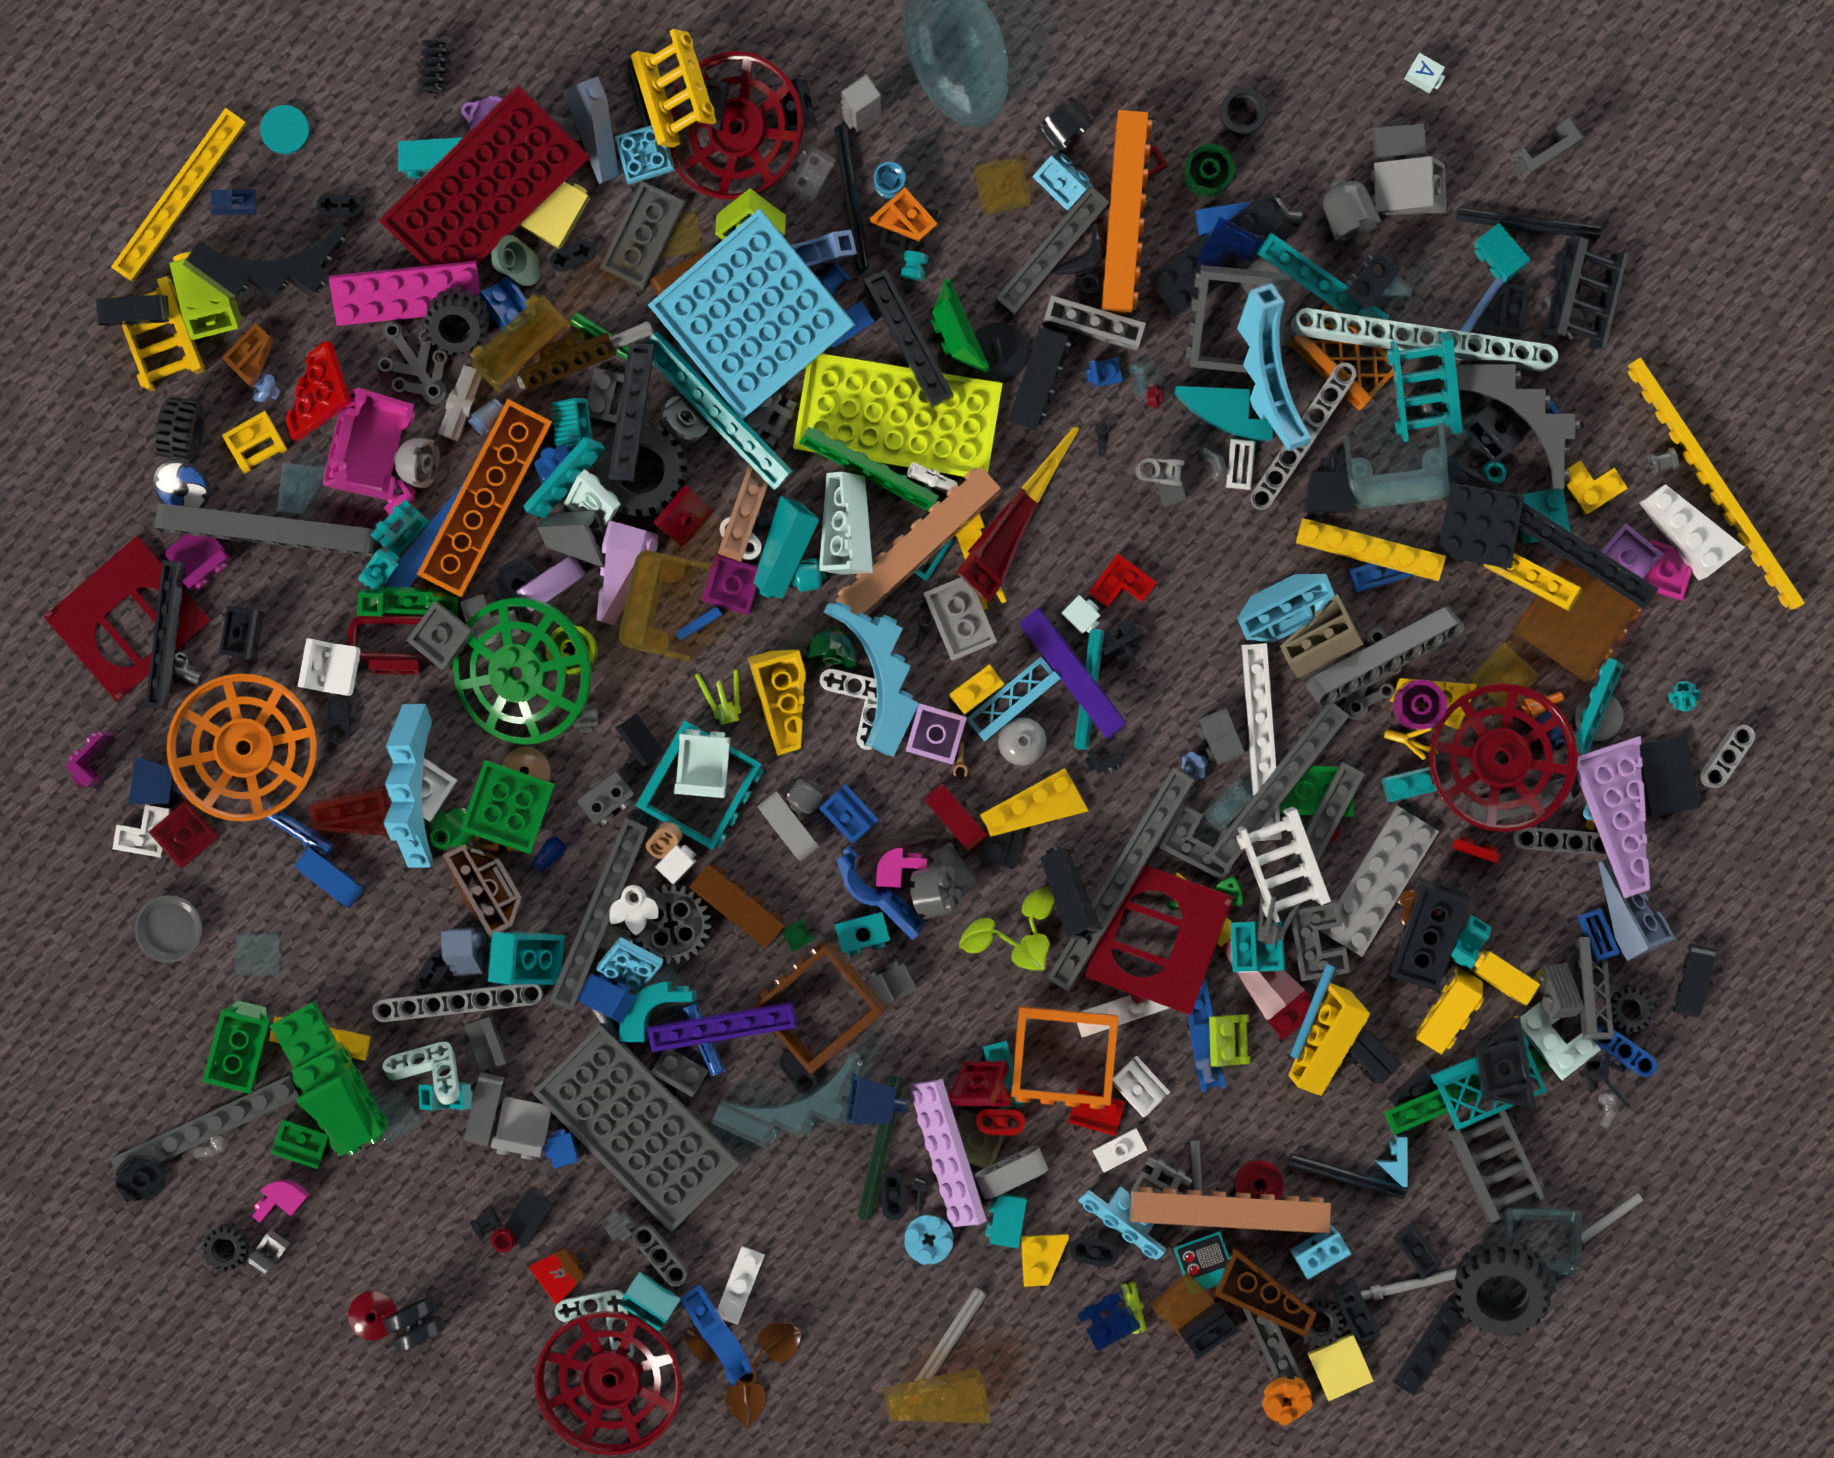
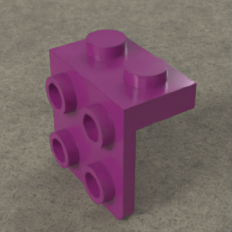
M185 534L165 551V555L170 561L185 563V579L183 583L188 589L200 590L205 587L213 575L222 573L228 568V563L233 560L219 541L211 537Z
M95 731L86 739L87 745L81 751L77 749L68 757L70 762L65 767L73 774L72 780L80 787L98 788L104 782L87 763L114 737L111 732L100 731L97 733Z

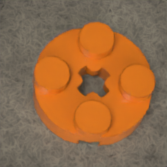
M1287 1377L1278 1378L1271 1382L1264 1390L1265 1397L1262 1400V1406L1267 1416L1274 1421H1278L1281 1425L1290 1424L1313 1406L1311 1392L1307 1384L1298 1377H1294L1295 1379H1287ZM1285 1397L1291 1398V1399H1290L1289 1401H1287V1402H1284V1401H1283V1399H1284Z

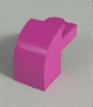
M895 848L888 851L879 861L876 886L901 887L902 868L926 869L927 859L922 858L921 853H908L907 858L902 857L903 848Z
M280 1179L273 1181L261 1190L268 1198L266 1199L263 1196L254 1206L257 1211L252 1217L260 1223L276 1205L292 1216L310 1196V1193L291 1180Z

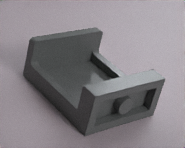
M1570 117L1561 122L1552 132L1558 143L1535 158H1531L1524 147L1511 158L1513 161L1511 166L1518 176L1522 175L1526 179L1572 149L1583 138Z

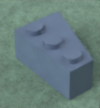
M479 927L452 928L442 931V957L446 964L450 965V971H454L453 976L483 975L482 947H486V934L481 932Z

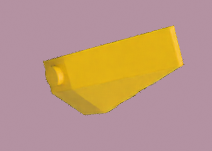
M776 650L748 657L777 756L801 749L802 708L804 704L803 693L806 673L800 651Z

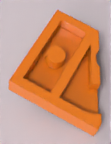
M905 187L870 218V221L876 225L919 242L938 226L937 222Z

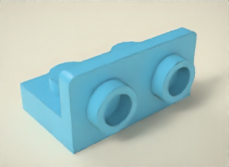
M1057 152L1049 157L1033 175V178L1068 211L1092 185L1089 183V177L1084 172L1077 171L1071 165L1072 161L1068 156Z

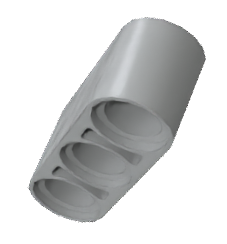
M1737 725L1728 731L1701 771L1700 780L1704 786L1719 788L1727 782L1755 740V733L1751 727ZM1739 730H1743L1746 735L1743 743H1740L1736 738ZM1725 750H1729L1732 754V759L1729 763H1726L1722 758ZM1712 770L1718 774V780L1714 784L1709 780V773Z
M777 791L757 805L800 862L820 848Z
M1036 1145L980 1170L975 1174V1178L984 1199H991L1044 1174L1048 1170V1166L1039 1146Z

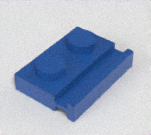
M846 784L819 808L852 844L879 820Z

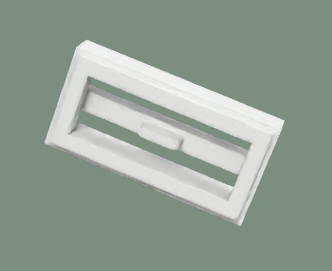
M1231 438L1226 488L1251 490L1256 441ZM1238 444L1240 448L1236 483H1232L1235 446ZM1245 445H1248L1250 447L1246 484H1241Z

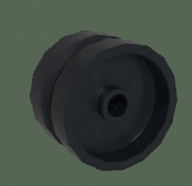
M432 1296L406 1306L382 1320L387 1332L394 1333L404 1329V1331L392 1339L397 1352L418 1346L447 1328L441 1316L425 1319V1317L435 1312L437 1308Z

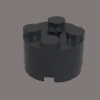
M1073 96L1067 100L1070 103L1069 105L1067 102H1064L1041 122L1044 126L1043 128L1040 124L1035 127V130L1053 151L1055 149L1059 152L1072 142L1070 137L1074 133L1079 136L1091 126L1089 123L1091 118Z

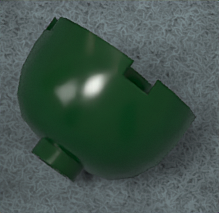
M830 626L828 630L817 633L812 639L808 650L809 662L819 667H826L825 663L840 664V669L851 668L856 665L857 645L853 637L842 631V628Z

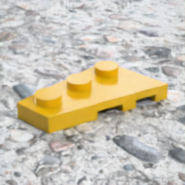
M1399 678L1394 688V694L1389 701L1393 703L1394 696L1399 687L1416 679ZM1431 681L1445 694L1447 708L1459 697L1477 687V684ZM1420 698L1418 702H1415V707H1418L1419 711L1420 708L1425 706L1424 703L1420 702ZM1461 707L1451 714L1444 725L1456 730L1459 729L1465 715Z

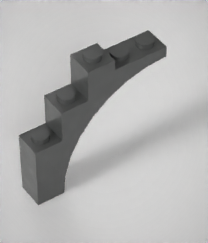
M1456 365L1459 392L1473 393L1493 399L1510 408L1525 420L1537 435L1546 452L1551 469L1553 490H1563L1564 484H1569V469H1564L1565 459H1569V445H1565V441H1574L1575 435L1580 434V420H1575V414H1545V410H1550V395H1545L1546 389H1515V386H1520V371H1516V365Z

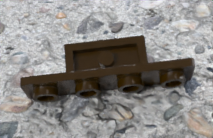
M584 331L578 334L572 333L560 342H552L545 345L540 350V361L520 369L519 376L528 392H531L617 355V350L607 333L588 340Z

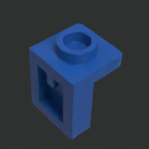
M1118 358L1096 362L1093 360L1089 362V368H1085L1087 382H1092L1093 388L1122 383Z

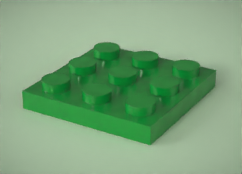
M484 760L460 830L532 854L556 784Z

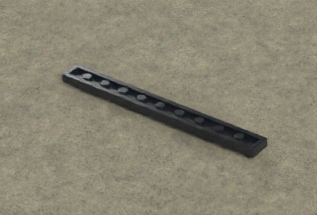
M1450 454L1436 474L1437 477L1448 484L1456 483L1507 492ZM1523 504L1519 526L1521 531L1642 609H1646L1659 588L1528 504Z

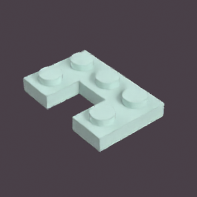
M1541 1001L1520 1017L1522 1032L1558 1077L1564 1080L1589 1058L1601 1051V1049L1593 1039H1583L1582 1033L1566 1044L1551 1026L1560 1018L1549 1019V1015L1544 1011Z

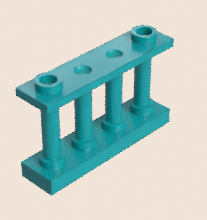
M1449 332L1439 333L1440 342H1436V345L1399 351L1395 341H1390L1391 350H1387V359L1389 365H1393L1398 420H1395V430L1397 435H1401L1404 442L1409 441L1408 430L1444 424L1446 427L1449 426L1453 434L1463 433L1454 342ZM1433 355L1442 357V365L1437 369L1407 374L1401 373L1400 361ZM1438 378L1444 380L1445 388L1441 389V392L1404 398L1403 384ZM1441 401L1447 405V412H1443V415L1408 421L1406 419L1405 407Z

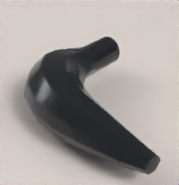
M1092 224L1090 226L1092 237L1088 251L1081 257L1052 270L1053 274L1083 273L1101 263L1106 255V245L1101 235L1100 224Z

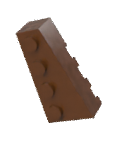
M1233 1247L1215 1288L1214 1295L1307 1337L1316 1316L1315 1310L1237 1248Z

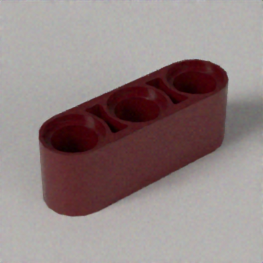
M942 783L923 798L969 852L988 836Z

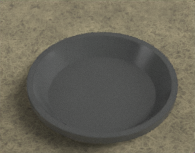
M165 895L150 900L142 907L135 921V937L139 947L147 956L159 962L171 963L185 959L195 951L202 937V920L197 909L189 901L178 896Z

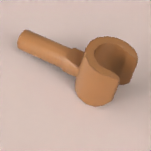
M959 742L957 764L953 767L955 777L958 767L965 769L964 777L968 773L967 766L964 764V743Z

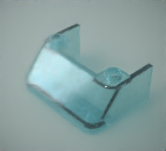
M1438 422L1437 424L1440 447L1431 448L1424 453L1422 457V470L1374 476L1372 465L1367 459L1361 457L1351 458L1349 436L1344 434L1348 480L1353 505L1359 509H1371L1436 501L1445 498L1450 487L1443 422Z

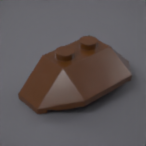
M466 844L444 854L443 859L454 886L477 926L489 938H492V932H504L512 928L522 897L499 857L474 849Z

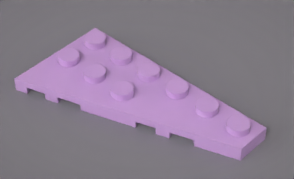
M1641 736L1578 756L1576 773L1624 899L1650 890L1649 864L1646 858L1647 834H1645L1644 825L1646 821L1644 783L1641 776V767H1643L1642 758H1640Z

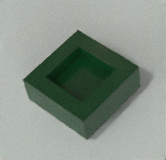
M803 919L781 931L792 952L814 941Z

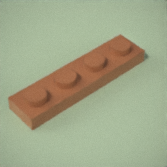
M750 464L718 554L740 562L768 483Z

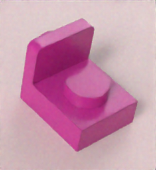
M402 479L396 482L404 493L392 496V499L387 500L389 504L384 507L389 515L393 512L391 509L395 505L399 506L405 499L411 505L417 501L414 496L417 493L415 488L405 483Z

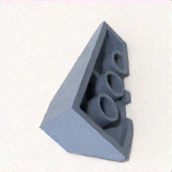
M595 77L562 90L585 150L590 155L589 160L598 183L600 184L618 177L609 103L600 78Z
M1606 859L1599 862L1615 938L1619 944L1620 951L1627 961L1647 954L1675 940L1663 915L1659 911L1653 914L1646 905V902L1649 900L1645 893L1642 895L1637 894L1624 899L1610 860Z

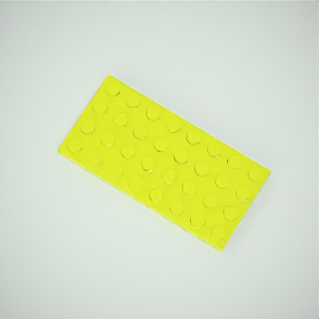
M820 354L806 366L793 449L817 453L799 443L803 433L809 426L823 431L827 437L833 440L844 442L848 448L866 454L870 460L876 463L909 468L911 463L915 462L927 469H935L942 474L965 477L972 469L976 468L978 470L980 467L988 473L1003 383L943 374L954 394V398L931 408L910 368Z

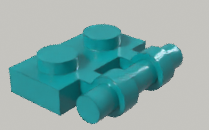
M406 499L399 506L395 505L391 509L393 512L383 522L380 521L376 525L377 528L370 534L376 541L385 535L379 542L384 548L390 549L397 556L431 523L415 507L406 513L412 507ZM399 519H401L392 529H390Z

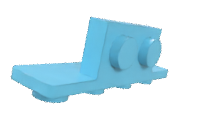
M1121 1186L1115 1191L1108 1203L1104 1202L1090 1190L1079 1198L1078 1201L1088 1212L1100 1217L1105 1225L1121 1233L1126 1241L1134 1243L1142 1249L1146 1256L1157 1260L1165 1254L1167 1249L1148 1235L1155 1223L1130 1221L1131 1194Z

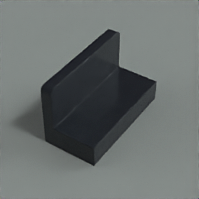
M637 713L621 725L619 724L615 727L643 767H647L665 754Z
M528 1189L504 1228L513 1231L516 1239H518L517 1244L526 1248L554 1203L532 1189Z

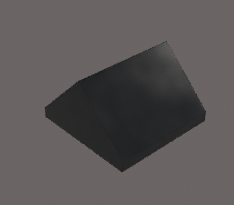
M227 606L219 654L257 660L265 612Z

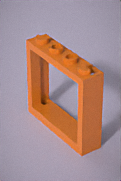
M1019 1006L1011 1096L1016 1097L1018 1102H1030L1032 1098L1041 1099V1104L1055 1105V1101H1065V1106L1080 1107V1103L1090 1104V1108L1104 1109L1105 1105L1110 1106L1118 1015ZM1026 1018L1109 1026L1103 1096L1020 1089Z

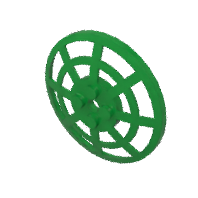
M515 597L491 603L479 610L466 624L472 628L481 617L493 610H499L500 624L487 630L479 640L472 634L467 641L474 649L470 661L471 678L461 680V651L453 661L455 686L460 700L469 715L479 726L501 740L517 744H536L553 739L565 732L576 722L588 701L592 685V668L586 644L574 624L558 609L545 602L532 598ZM508 607H528L538 610L545 615L536 627L526 622L510 621ZM553 621L557 622L568 634L577 654L562 657L557 644L545 633ZM511 629L532 633L527 644L513 643ZM501 632L504 646L493 652L485 646V643L493 635ZM540 640L549 648L554 660L544 662L542 656L536 650ZM479 654H481L490 661L488 675L477 677V662ZM580 664L581 685L576 703H573L562 697L566 684L565 667ZM515 666L519 667L522 671L521 679H517L513 675V668ZM557 669V685L555 692L545 687L547 671ZM492 685L498 694L494 705L487 700L480 686ZM473 688L479 701L490 712L486 723L472 710L465 698L464 689ZM540 695L550 701L542 710L533 714L528 700ZM506 702L519 703L523 716H512L503 713L502 710ZM556 706L570 712L568 717L558 727L541 735L536 721L547 716ZM500 718L510 723L526 724L531 737H512L495 730L498 719Z

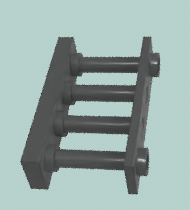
M1509 1109L1498 1112V1117L1466 1132L1464 1130L1460 1131V1129L1456 1130L1455 1127L1447 1130L1486 1218L1491 1223L1500 1219L1498 1214L1501 1211L1500 1208L1532 1193H1535L1536 1197L1540 1200L1545 1199L1543 1191L1546 1190L1540 1177H1535L1512 1127L1515 1121ZM1504 1125L1510 1139L1477 1154L1474 1152L1470 1153L1467 1144H1470V1140ZM1512 1148L1515 1149L1520 1160L1519 1162L1488 1176L1480 1175L1477 1167L1480 1166L1481 1162ZM1523 1170L1525 1171L1530 1184L1497 1199L1490 1197L1488 1189L1491 1188V1185Z

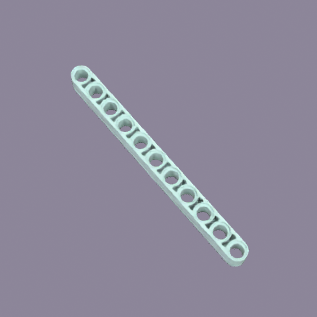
M1310 308L1300 310L1291 321V328L1296 335L1391 349L1390 341H1395L1399 351L1436 345V342H1440L1439 333L1449 332L1454 342L1455 359L1491 365H1516L1518 369L1538 372L1547 370L1558 359L1556 348L1549 344ZM1299 318H1306L1309 322V327L1303 326ZM1324 321L1330 322L1333 325V330H1327L1324 326ZM1348 325L1355 326L1357 334L1351 333L1348 330ZM1372 328L1380 331L1381 338L1373 335ZM1396 332L1402 333L1405 336V341L1397 339ZM1420 336L1427 337L1429 345L1423 344ZM1468 343H1473L1477 348V352L1471 351ZM1492 346L1500 350V356L1493 353ZM1516 350L1523 352L1524 359L1517 357ZM1540 353L1547 356L1548 363L1540 359Z

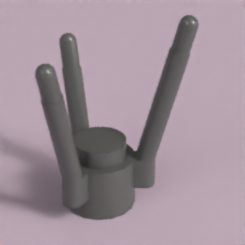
M1261 893L1259 926L1256 934L1258 935L1257 940L1266 944L1276 945L1278 940L1283 941L1284 934L1301 903L1294 905L1283 926L1278 930L1279 925L1272 923L1276 898H1271L1267 920L1264 922L1265 914L1262 904L1265 901Z

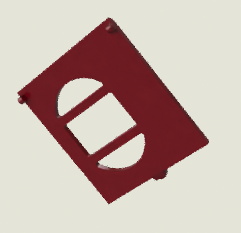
M138 535L52 610L46 611L44 616L45 620L116 702L149 675L152 652L142 660L106 618L109 612L131 595L154 623L156 621V612L138 592V589L152 588L159 591L162 563ZM183 587L179 611V627L176 635V651L211 622L209 617ZM99 623L134 662L133 667H120L112 664L101 654L96 642V629Z
M1145 865L1094 950L1085 977L1131 993V999L1136 1004H1141L1147 999L1191 1015L1231 907L1233 896ZM1145 891L1165 893L1176 901L1183 918L1177 919L1133 903L1130 899ZM1126 909L1180 928L1169 959L1115 941ZM1115 948L1162 965L1164 969L1149 977L1132 976L1118 966L1113 957L1112 949Z

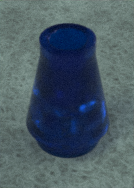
M554 835L550 839L547 838L536 858L532 861L533 866L540 872H543L547 867L565 855L567 846Z

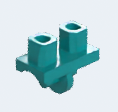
M379 549L358 580L363 582L366 587L383 588L399 565L397 564L399 557L390 549H387L385 552Z

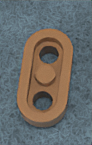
M662 823L647 841V851L652 856L663 859L681 840L682 832L680 828L674 823Z

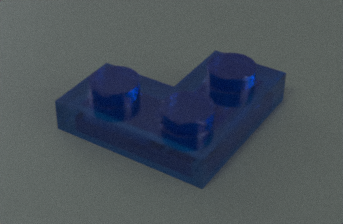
M1220 216L1196 261L1206 266L1222 267L1228 254L1232 251L1252 262L1264 240Z

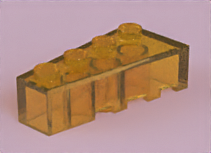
M978 1368L882 1388L885 1409L890 1420L991 1424L984 1377Z

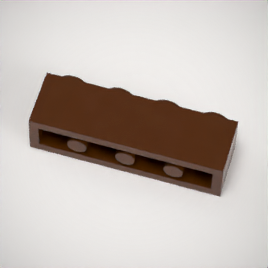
M715 863L713 866L707 864L689 887L764 948H767L785 926L782 922L784 917L774 909L771 912L763 907L765 902L757 895L753 894L750 897L745 893L744 889L746 887L734 878L733 881H730L725 877L726 871Z

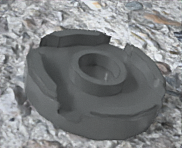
M1590 694L1582 697L1575 708L1574 724L1578 730L1582 723L1580 722L1581 714L1585 708H1588L1591 701ZM1613 696L1610 698L1593 739L1594 741L1607 740L1615 736L1621 729L1624 720L1623 709L1619 701Z

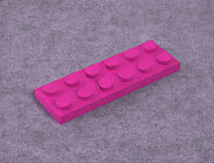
M477 261L329 276L337 326L426 317L432 299L437 296V293L440 291L445 293L446 288L450 287L452 290H455L456 287H462V291L470 289L472 290L471 294L474 296L476 294L479 295L481 292Z

